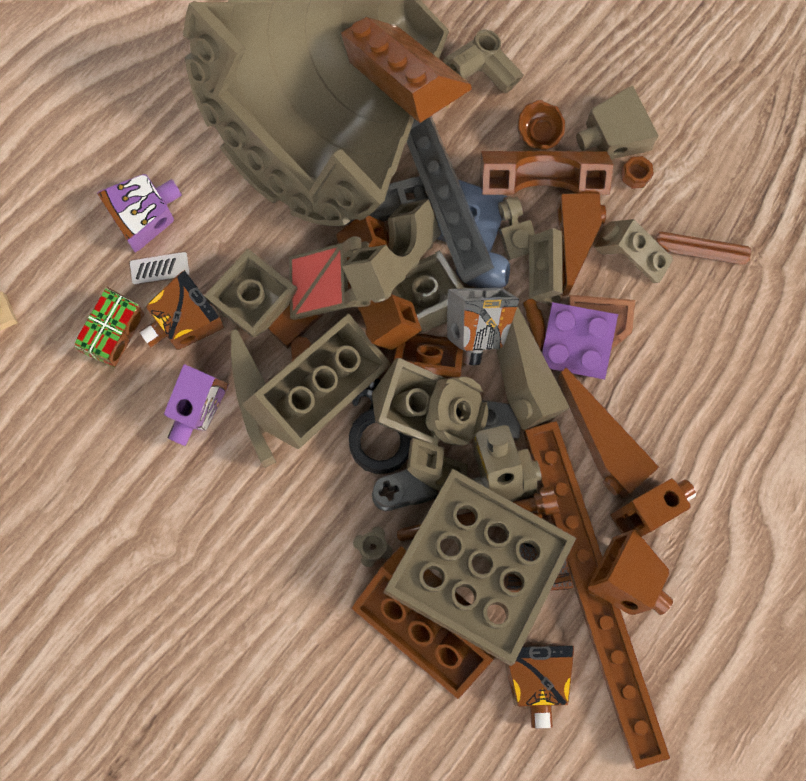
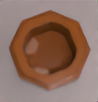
M644 156L630 157L621 169L622 182L631 189L644 188L654 175L653 164Z

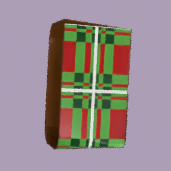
M107 287L108 289L105 288L75 341V348L80 353L116 367L145 314L140 305Z

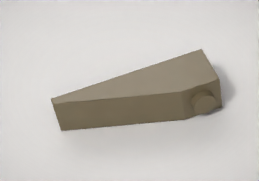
M517 307L504 346L496 350L508 402L522 430H526L553 420L570 407L523 315Z

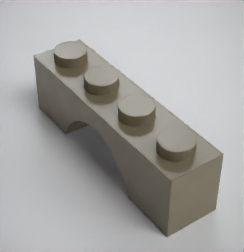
M429 199L401 204L388 218V247L387 245L358 249L343 264L342 267L358 302L372 300L377 303L388 299L393 289L405 280L406 274L420 262L419 259L426 251L433 247V243L442 234Z

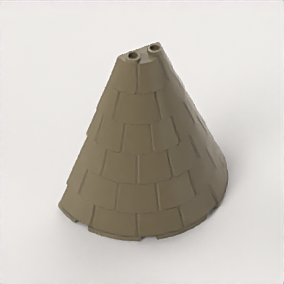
M228 0V2L193 1L189 3L185 16L183 36L188 40L190 39L191 53L185 57V64L191 89L207 127H216L224 141L220 149L243 178L270 202L275 203L280 200L290 207L291 215L319 225L344 226L350 220H363L377 210L385 201L391 178L396 173L414 118L349 62L341 32L351 27L355 22L369 17L398 26L439 58L449 34L446 26L421 0Z

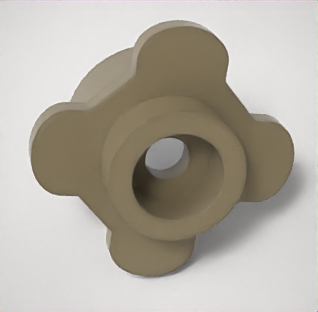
M380 527L373 528L371 532L364 536H356L353 541L354 547L359 549L362 555L361 562L366 567H372L375 561L382 558L389 559L393 554L392 547L387 545L384 538L385 531ZM371 544L376 545L375 550L370 549Z

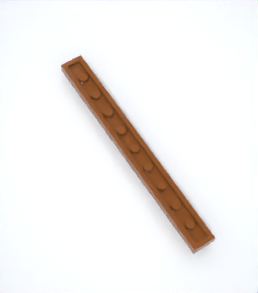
M555 421L524 431V436L532 460H537L540 467L542 480L539 482L541 488L549 486L554 488L560 513L551 514L553 524L576 538L567 556V562L633 768L639 769L668 760L670 756L621 610L587 588L602 559V554L558 423Z

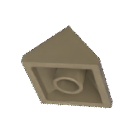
M396 358L372 392L375 422L412 438L438 446L439 438L434 431L428 429L426 417L429 413V403L435 390L436 382L446 378L433 374L401 358Z

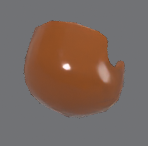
M536 100L527 104L519 114L517 126L519 137L525 145L538 151H546L555 147L565 132V120L559 108L543 100Z

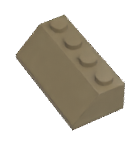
M347 314L242 405L264 431L299 449L392 364L377 346L371 343L366 333L355 320Z

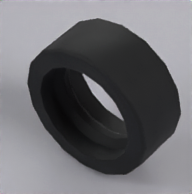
M370 409L362 413L352 424L349 432L350 452L355 462L365 471L374 474L391 473L399 469L408 459L412 437L398 432L400 446L393 457L387 460L370 458L361 447L363 431L369 425L376 423L374 409Z

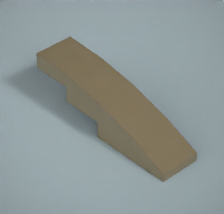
M234 329L230 331L231 364L237 400L248 435L264 468H267L276 463V460L262 435L266 431L263 430L242 405L266 383L238 330Z

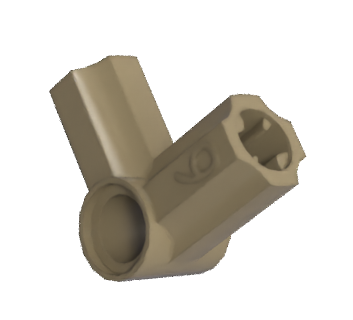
M487 29L478 31L472 41L443 60L447 66L464 79H467L477 71H484L505 94L512 90L524 76L500 49L501 40L499 36Z

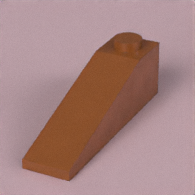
M566 367L557 378L561 391L597 469L604 478V486L613 495L617 496L619 494L622 498H625L652 475L659 466Z

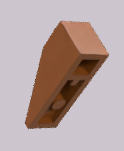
M600 193L561 194L557 204L558 230L562 231V296H569L601 224H605L606 207L600 203Z

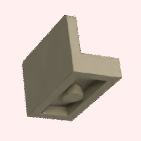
M555 228L529 237V298L551 306L552 302L560 304V294L563 293L562 231Z

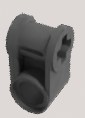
M405 469L402 472L378 479L373 488L372 501L378 509L392 511L405 506L436 499L439 493L438 490L426 485ZM383 487H388L389 491L396 492L393 495L392 501H388L386 496L380 497Z

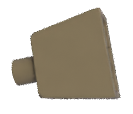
M631 86L594 107L590 111L586 122L588 129L578 132L576 139L582 151L596 146L598 151H607L610 158L615 159L651 151L659 135L634 86Z

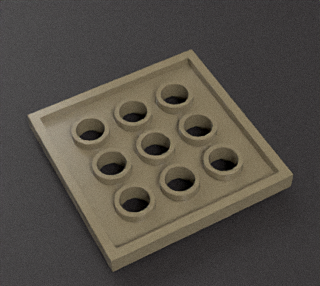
M452 469L383 593L512 666L576 538ZM469 509L475 515V523L470 526L462 525L457 519V511ZM492 526L501 527L506 533L505 542L494 543L488 536V529ZM447 538L455 540L459 546V553L455 556L445 555L441 551L440 542ZM524 543L533 545L537 551L536 560L526 561L523 559L519 552L520 545ZM476 556L485 557L490 563L489 573L479 574L474 571L472 559ZM428 569L439 571L443 578L442 585L435 588L428 586L424 582L423 573ZM506 574H515L520 578L522 587L519 592H510L505 588L503 579ZM459 587L469 588L474 594L473 604L469 606L459 604L455 598L456 589ZM490 605H499L504 609L506 614L504 623L495 624L489 620L487 609Z

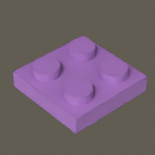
M552 302L542 352L549 368L563 371L567 367L573 374L605 380L618 314Z

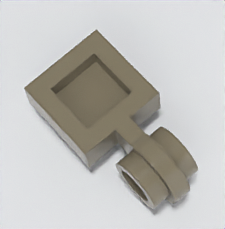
M504 197L503 201L498 203V209L502 220H508L510 226L498 231L507 260L529 254V237L535 235L531 219L521 223L518 222V217L523 215L519 198Z

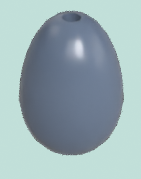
M488 252L494 268L466 282V284L474 288L505 287L510 276L509 261L500 254Z

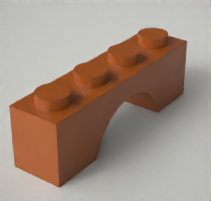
M481 151L480 184L482 195H515L517 191L532 186L561 187L571 190L576 194L600 193V195H610L614 164L607 151Z
M367 216L360 221L355 219L336 234L339 244L345 242L350 237L357 236L361 238V242L367 241L369 248L387 245L388 247L389 235L384 222L371 216ZM391 294L384 301L375 303L371 300L369 306L358 307L366 325V335L372 344L393 350L422 331L413 303Z

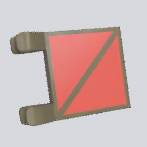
M353 236L337 245L289 257L290 282L297 287V291L290 302V319H302L349 307L369 306L371 300L358 302L352 288L348 290V278L342 267L347 261V257H351L358 249L369 248V243L367 241L361 242L360 237Z

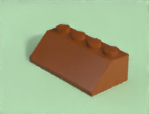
M365 17L341 32L349 62L419 123L472 90L471 84L398 26Z
M400 546L379 569L351 609L459 699L491 664L495 657L383 593L406 553V550ZM429 569L423 573L424 582L428 586L435 588L442 585L443 581ZM455 591V598L459 604L464 606L471 605Z

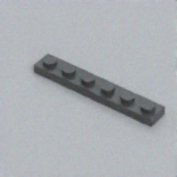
M432 116L421 123L414 119L407 145L460 278L466 283L493 269L494 265Z

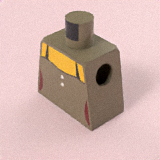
M502 425L476 432L474 434V456L484 487L511 502L524 499L522 464L509 426ZM506 473V482L497 481L499 476Z

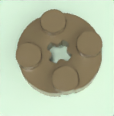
M451 377L437 381L430 399L429 413L426 417L428 429L434 431L436 436L446 444H470L468 442L474 438V434L484 430L488 418L487 402H482L479 393L483 392L481 386L469 377ZM457 405L458 409L462 411L461 416L456 415Z

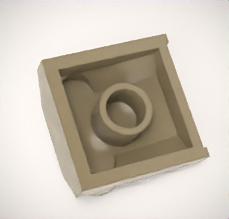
M247 248L204 297L222 316L229 318L255 338L266 331L288 307L297 291V287Z
M439 250L435 254L420 260L416 266L412 267L406 274L405 280L399 283L391 294L413 303L422 329L419 333H422L447 322L448 289H464V287Z

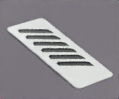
M186 252L130 261L133 284L175 278L184 270L189 275Z

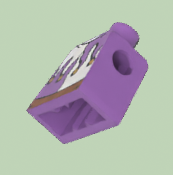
M146 174L126 180L97 193L135 253L174 221L167 204L182 196L172 179L155 188Z
M184 364L164 412L165 416L175 420L167 438L186 446L193 429L205 431L229 383Z

